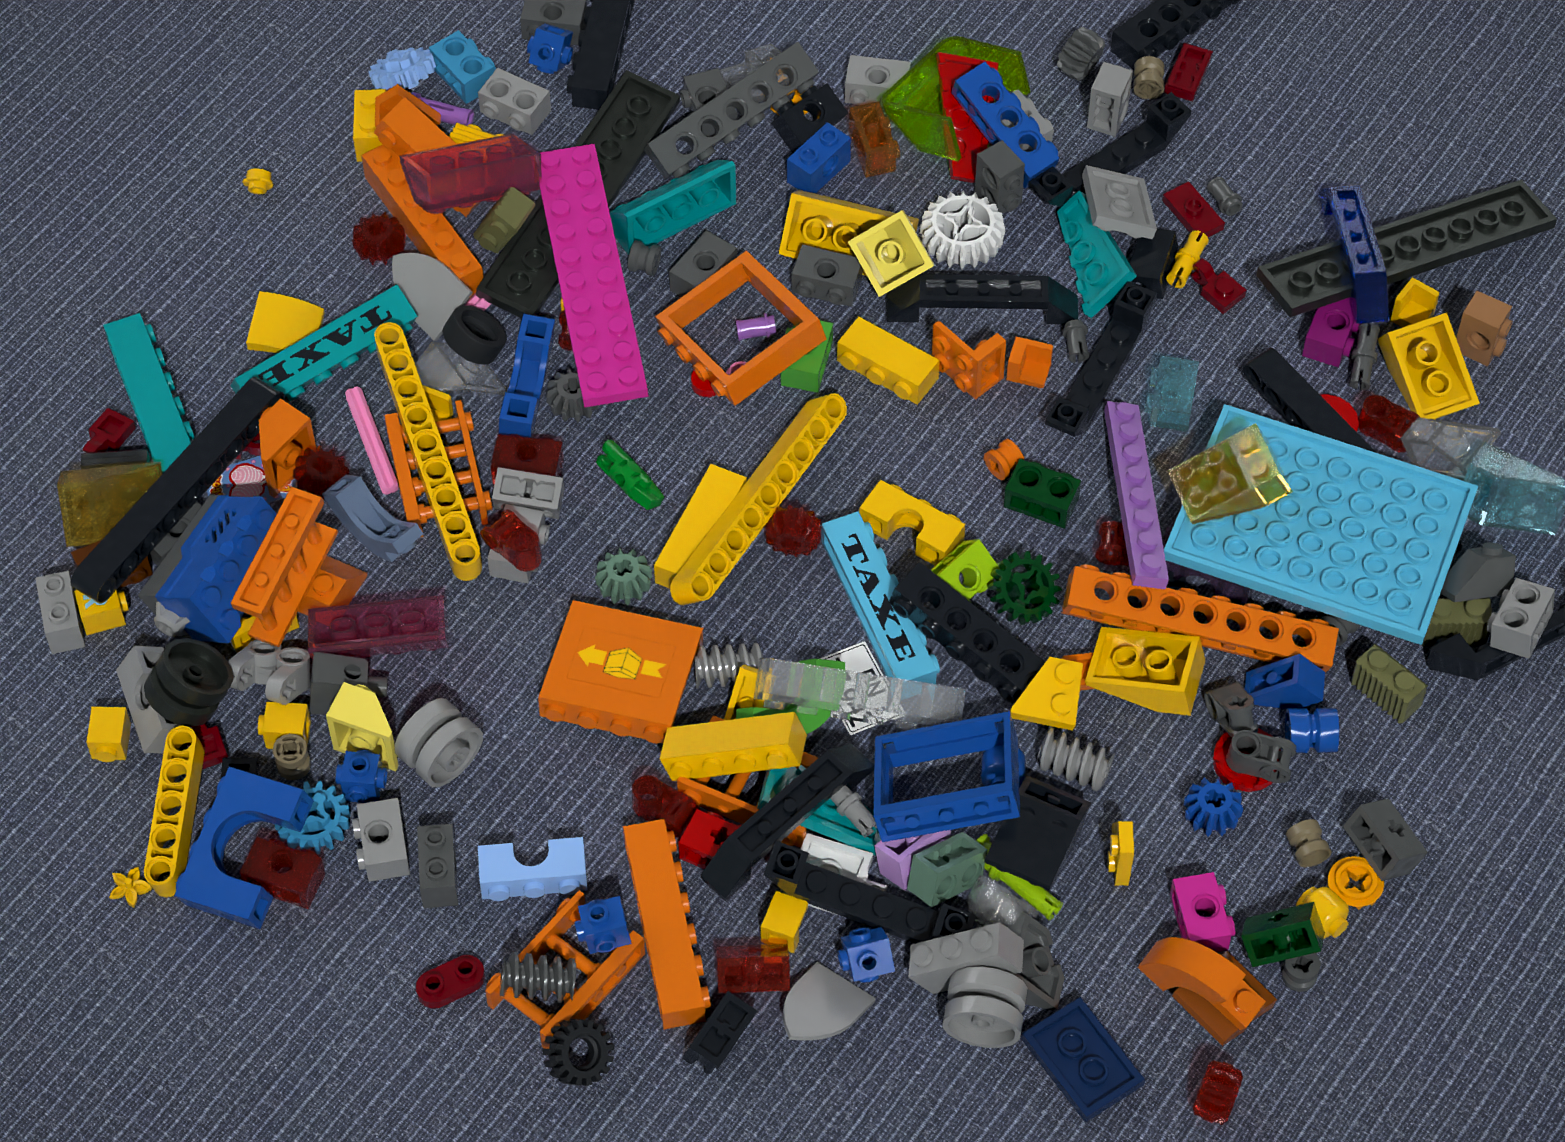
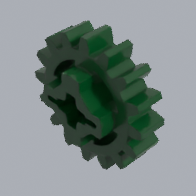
M1029 551L1021 553L1020 557L1016 552L1008 556V560L1004 558L997 563L1000 569H995L990 574L996 579L995 582L988 585V589L996 592V595L990 598V601H999L1001 606L997 612L1000 614L1007 611L1009 613L1007 621L1009 622L1019 617L1020 625H1025L1030 620L1033 624L1042 620V616L1047 617L1053 612L1050 607H1054L1060 602L1054 597V594L1062 591V587L1054 585V581L1060 576L1059 574H1051L1049 572L1053 565L1051 562L1045 565L1041 563V554L1031 559ZM1025 567L1024 571H1022L1021 573L1017 571L1014 573L1011 572L1013 568ZM1029 603L1033 605L1035 603L1039 604L1036 608L1025 609V606Z

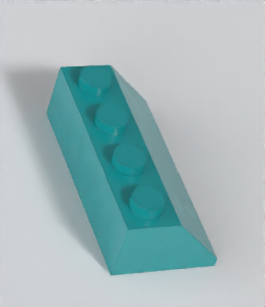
M715 160L697 167L694 171L680 178H674L668 184L653 191H648L627 204L617 206L614 210L610 211L615 238L629 255L635 240L642 241L646 246H652L735 205L736 165L733 161Z

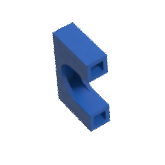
M229 767L226 775L218 783L217 796L212 808L208 809L204 816V827L198 840L191 846L189 862L185 871L177 879L174 896L186 906L261 929L274 897L261 886L227 875L223 863L226 844L238 829L252 822H269L301 832L314 800L303 789Z

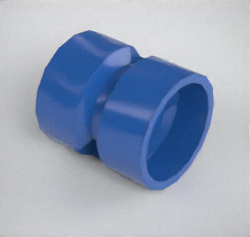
M1307 708L1286 710L1285 739L1292 741L1296 745V753H1307L1310 748H1314L1317 753H1336L1338 751L1339 717L1336 708H1317L1313 714H1310Z

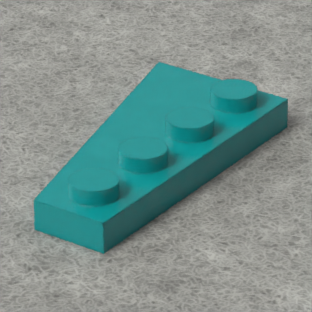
M1079 190L1057 211L1064 241L1070 248L1071 256H1069L1071 267L1075 269L1077 274L1076 286L1078 292L1083 297V312L1092 318L1123 290L1128 281L1131 282L1137 275L1111 233L1093 226L1087 196Z
M800 765L798 768L789 767L767 770L757 809H761L806 768ZM831 799L826 801L800 824L802 827L855 848L871 852L875 856V845L881 841L878 828L875 827L872 828L874 832L864 838L861 835L862 833L846 816H841L836 811L838 807ZM866 807L874 815V811Z

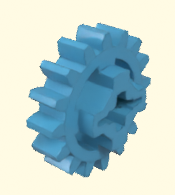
M306 781L304 782L303 790L314 802L302 831L298 832L276 824L274 825L275 829L278 830L280 841H287L291 851L300 846L301 853L306 855L309 848H314L316 855L321 852V846L326 845L330 850L334 849L333 839L344 840L342 830L350 828L348 819L350 811L349 806L346 805L345 796L343 794L337 795L335 786L332 785L327 790H324L322 781H319L315 788H310V784ZM331 808H332V809L334 810V812H335L334 820H332V819L330 818V815H331L330 809H331Z

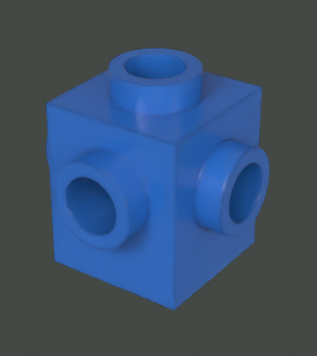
M546 23L537 27L535 36H531L527 46V53L530 54L528 63L536 65L537 70L553 74L555 71L557 72L564 68L565 65H569L573 55V48L570 47L573 32Z
M368 750L346 751L343 764L338 763L336 784L341 785L342 794L347 802L379 801L381 788L385 789L388 771L387 768L382 767L380 754H374Z
M620 896L605 900L595 899L588 904L578 906L581 920L574 921L579 942L586 941L590 954L597 952L606 953L617 947L632 944Z
M882 927L871 930L869 928H858L852 930L849 935L840 937L843 948L837 951L842 971H848L854 982H871L877 980L879 975L895 972L889 938Z

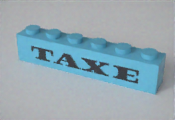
M859 511L822 523L821 542L899 701L936 688L937 673H940V667L935 655H929L925 647L927 645L926 638L919 627L916 628L910 619L898 615L893 606L888 603L899 582L895 574L890 575L886 568L887 559L881 547L876 548L873 542L875 538L870 523H864Z

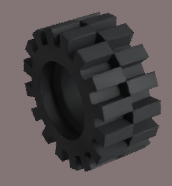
M570 1019V1021L564 1020L559 1022L561 1027L554 1026L550 1030L554 1036H546L544 1041L550 1044L549 1049L543 1048V1055H549V1060L544 1061L546 1067L552 1068L549 1072L550 1075L559 1078V1082L569 1085L588 1086L593 1085L592 1081L599 1082L603 1079L600 1073L607 1074L610 1070L605 1065L606 1062H613L614 1056L608 1055V1050H614V1044L606 1042V1040L611 1038L609 1032H602L604 1027L591 1020ZM581 1038L588 1045V1057L583 1065L577 1067L570 1062L568 1053L572 1041Z

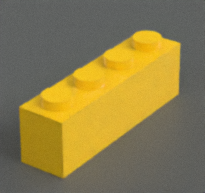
M710 464L654 564L655 583L670 589L674 577L745 485L747 477Z
M795 712L668 727L660 761L672 781H677L679 777L696 779L797 767L801 765L807 734Z

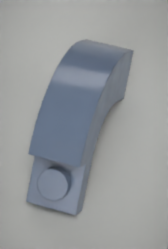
M346 474L322 493L332 511L349 532L372 553L386 561L392 562L401 554L413 549L416 545V540L424 534L417 523L400 521L390 515L377 502L360 476Z

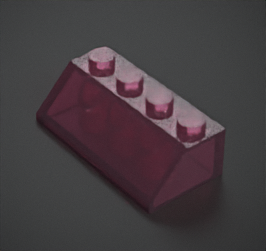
M514 134L400 156V163L414 202L431 214L443 213L445 209L453 207H472L474 203L482 201L497 202L510 187H515L527 196L531 191L540 190L539 183L542 182L541 154Z
M444 595L308 609V652L312 660L314 652L366 658L372 655L402 654L419 650L434 651L439 648L449 647Z

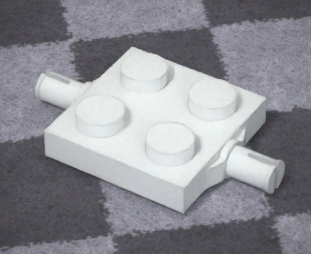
M810 833L806 834L800 850L809 853L806 862L885 892L887 891L888 885L868 880V871L873 861V853ZM808 904V906H810V907H814V908H817V909H820V910L829 912V911H827V910H824V909H821V908H819V907H816V906H813V905H811V904Z

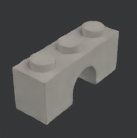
M133 646L116 669L144 753L163 754L168 733L173 728L182 726L163 718L151 707L145 697V681L154 665L157 664L164 647Z
M998 922L912 944L910 946L908 977L932 994L948 991L950 976L956 970L966 967L983 966L1000 969L1012 974L1021 973L1023 968L1024 939Z

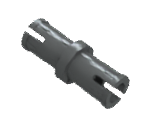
M1368 323L1359 325L1357 347L1352 351L1351 359L1354 361L1351 380L1349 381V386L1354 389H1358L1360 377H1362L1361 390L1370 388L1372 366L1377 362L1378 356L1375 349L1380 328L1377 325L1371 324L1369 336H1367Z

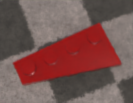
M938 52L936 60L950 176L953 180L975 183L977 154L988 148L989 141L951 92L955 80L986 60ZM986 61L991 69L995 68L998 71L997 62ZM985 95L982 97L984 101L994 103L992 96Z

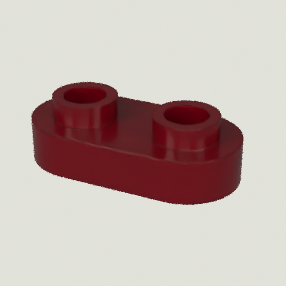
M462 955L423 973L416 982L418 1000L425 1007L436 1009L477 991L485 980L483 964L474 956ZM464 968L472 969L469 974L460 973ZM431 983H438L440 985L434 990L427 988Z

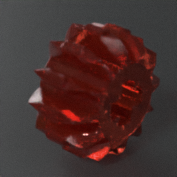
M372 212L369 219L361 217L359 225L354 226L353 248L358 252L362 261L369 259L371 264L374 265L377 261L382 260L386 265L388 258H393V255L404 251L405 229L400 225L396 216L389 218L386 212L381 216H376Z
M321 444L317 447L316 452L307 447L304 451V456L298 455L295 460L296 467L293 469L292 477L297 481V489L307 490L306 492L318 495L324 500L322 493L346 474L349 475V469L345 466L346 460L344 456L335 457L336 451L334 447L328 452L324 451Z
M789 504L786 509L777 507L775 513L766 523V543L772 545L773 551H782L784 557L788 554L794 555L796 558L800 554L810 556L812 550L817 549L821 540V520L815 517L814 511H804L803 506L794 508Z
M1211 1061L1205 1070L1193 1105L1194 1115L1210 1123L1214 1122L1221 1125L1226 1123L1243 1079L1241 1070L1225 1062Z

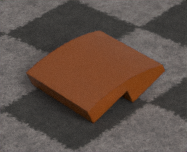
M1228 951L1222 953L1223 957L1246 974L1243 980L1266 1001L1253 1020L1271 1010L1277 999ZM1179 987L1172 995L1222 1046L1246 1030V1028L1239 1030L1209 1001L1191 990Z

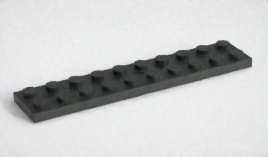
M628 70L623 74L574 146L595 144L608 208L646 154L644 151L646 145L658 136L680 103V95ZM541 195L521 228L509 240L476 288L477 297L484 298L487 302L521 319L523 314L537 316L559 283Z
M1521 179L1259 266L1256 276L1288 316L1293 317L1555 228L1557 218Z

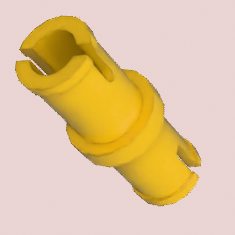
M1192 231L1184 247L1177 251L1175 263L1166 276V280L1171 286L1176 277H1179L1175 288H1183L1192 270H1195L1193 265L1200 260V255L1209 241L1204 233L1199 242L1196 241L1201 231Z

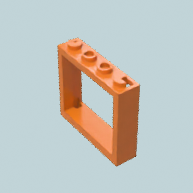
M747 250L655 316L660 326L657 332L664 339L667 346L672 344L680 359L685 364L690 362L698 377L702 381L708 379L718 397L725 396L734 406L827 339L819 318ZM748 281L796 327L728 375L682 328Z

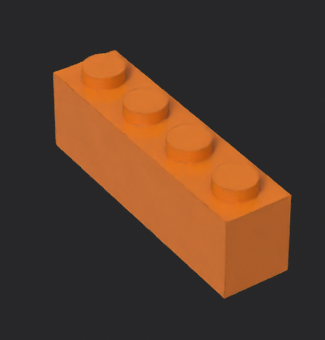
M406 97L381 119L374 131V134L378 136L379 141L385 147L391 148L401 157L402 162L408 168L414 169L424 178L425 183L431 189L438 191L448 200L449 205L455 211L461 212L465 217L490 194L498 182Z

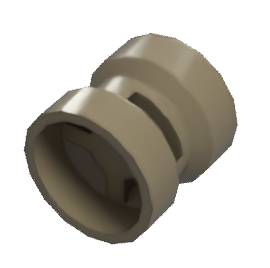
M1146 56L1135 62V95L1143 99H1155L1163 94L1165 65L1162 60L1153 56Z
M286 734L276 740L273 745V754L278 773L281 777L294 781L306 776L311 767L306 741L296 734Z
M1314 819L1296 823L1286 832L1290 845L1297 850L1295 857L1298 864L1304 868L1324 862L1332 853L1327 841L1322 840V829L1318 821Z

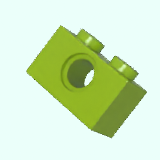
M974 539L960 543L931 571L971 602L970 599L976 593L984 592L988 589V585L994 582L990 574L995 569L1000 568L980 539ZM960 572L963 574L964 577L963 585H961L959 581Z

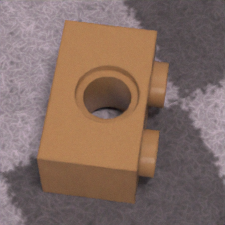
M1476 291L1463 312L1456 337L1462 355L1485 366H1489L1494 356L1500 357L1508 341L1505 338L1513 324V321L1509 319L1512 306Z

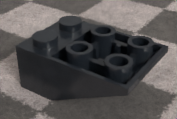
M1027 775L1019 788L1020 817L1003 820L985 857L984 863L994 866L1002 872H1008L1022 878L1032 885L1050 890L1081 833L1091 802Z

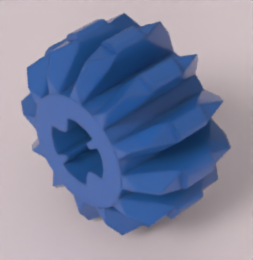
M1204 777L1201 780L1200 786L1193 784L1190 787L1189 795L1185 797L1183 805L1186 809V821H1194V831L1204 828L1206 829L1207 837H1209L1213 830H1216L1221 836L1226 833L1227 828L1234 830L1238 819L1242 817L1243 807L1241 805V793L1233 792L1234 786L1232 782L1224 786L1221 785L1220 777L1215 779L1214 783H1210Z

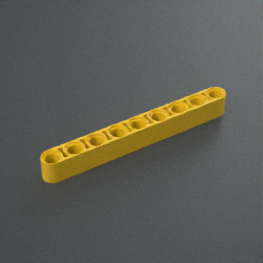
M383 323L378 326L374 333L377 355L450 566L458 579L463 581L473 580L482 571L480 548L404 332L396 323ZM397 368H404L402 371H395ZM409 394L414 395V396L409 397V398L403 397V396L409 395ZM416 421H423V423L418 425L412 424ZM425 448H433V450L428 452L422 451ZM435 475H442V476H443V477H441V478H439V479H432V478H431V477H433V476H435ZM445 502L453 503L447 507L441 506ZM454 530H462V531H463V532H461V533H459V534H451V533H450V532H452V531H454ZM463 558H472L469 562H460Z
M836 393L811 399L804 405L672 580L670 592L677 604L688 605L709 600L844 420L847 414V406L843 397Z

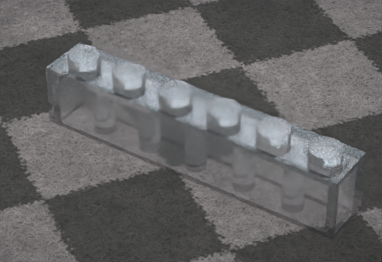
M760 658L754 699L763 700V707L784 710V705L789 704L797 706V713L817 715L818 709L830 711V718L850 720L851 714L863 716V723L883 725V721L886 719L896 721L895 728L913 730L916 729L917 724L934 726L961 721L966 689L779 659Z

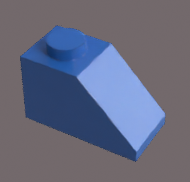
M1297 654L1246 672L1245 691L1253 697L1254 705L1282 709L1304 708L1323 701L1325 671L1303 655Z

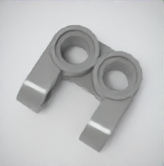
M256 639L251 641L228 661L233 673V682L230 688L243 691L253 683L266 685V698L282 705L290 703L302 692L310 688V654L302 648L289 647L281 650V645L276 647Z

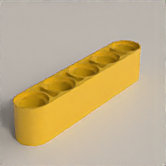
M184 725L173 728L166 737L144 866V876L155 893L165 898L175 895L177 879L186 869L205 754L204 747L194 730ZM192 742L189 748L179 751L183 744ZM186 774L183 781L174 783V780L179 775ZM181 807L177 814L168 815L171 809ZM176 839L171 847L163 848V845L168 840ZM170 872L166 880L157 881L162 873Z

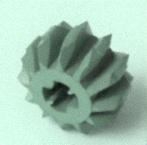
M619 547L617 555L614 556L607 552L605 561L598 562L597 575L595 576L596 585L600 588L603 598L611 596V601L614 605L622 599L628 606L631 598L641 601L643 592H649L652 569L647 565V559L644 555L637 557L634 549L628 554H624Z

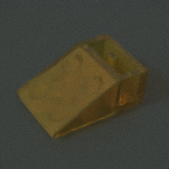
M1256 423L1167 470L1192 524L1264 508L1293 492L1269 441Z
M161 462L61 471L57 488L66 547L90 545L102 540L162 475Z

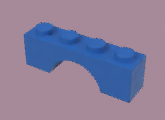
M523 314L508 391L505 392L499 417V441L528 446L531 444L553 345L555 319Z

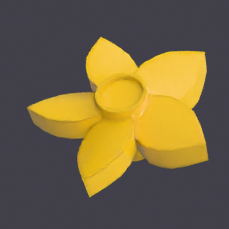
M139 867L131 869L127 877L121 873H112L113 880L118 886L112 890L109 898L119 899L125 896L127 903L134 908L138 899L137 894H146L152 890V887L146 881L140 880Z

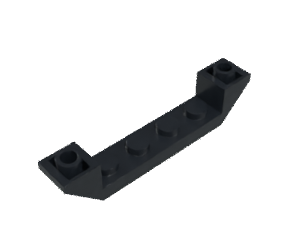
M1170 92L1148 106L1146 123L1063 175L1052 166L1030 180L1029 186L1049 205L1062 207L1079 190L1086 194L1082 179L1086 165L1127 174L1163 151L1191 116L1192 111Z
M919 274L887 292V322H919V308L1046 309V324H1066L1068 321L1078 320V295L1049 276Z
M1130 281L1126 283L1114 304L1112 321L1065 399L1059 397L1045 420V425L1073 437L1087 431L1142 336L1157 296L1156 292Z
M1565 604L1550 617L1534 651L1565 636ZM1458 633L1450 638L1443 637L1437 640L1431 646L1426 665L1430 670L1478 681L1523 657L1490 647V643L1482 645L1474 652L1462 635Z
M851 743L827 750L727 837L701 873L700 878L726 901L750 880L751 867L773 849L775 841L781 842L843 786L846 785L852 790L874 771L875 765Z
M779 841L774 843L763 874L790 896L805 900L808 904L872 928L882 927L884 932L915 944L971 930L977 916L945 903L942 904L939 911L810 864L806 862L809 855L808 852Z

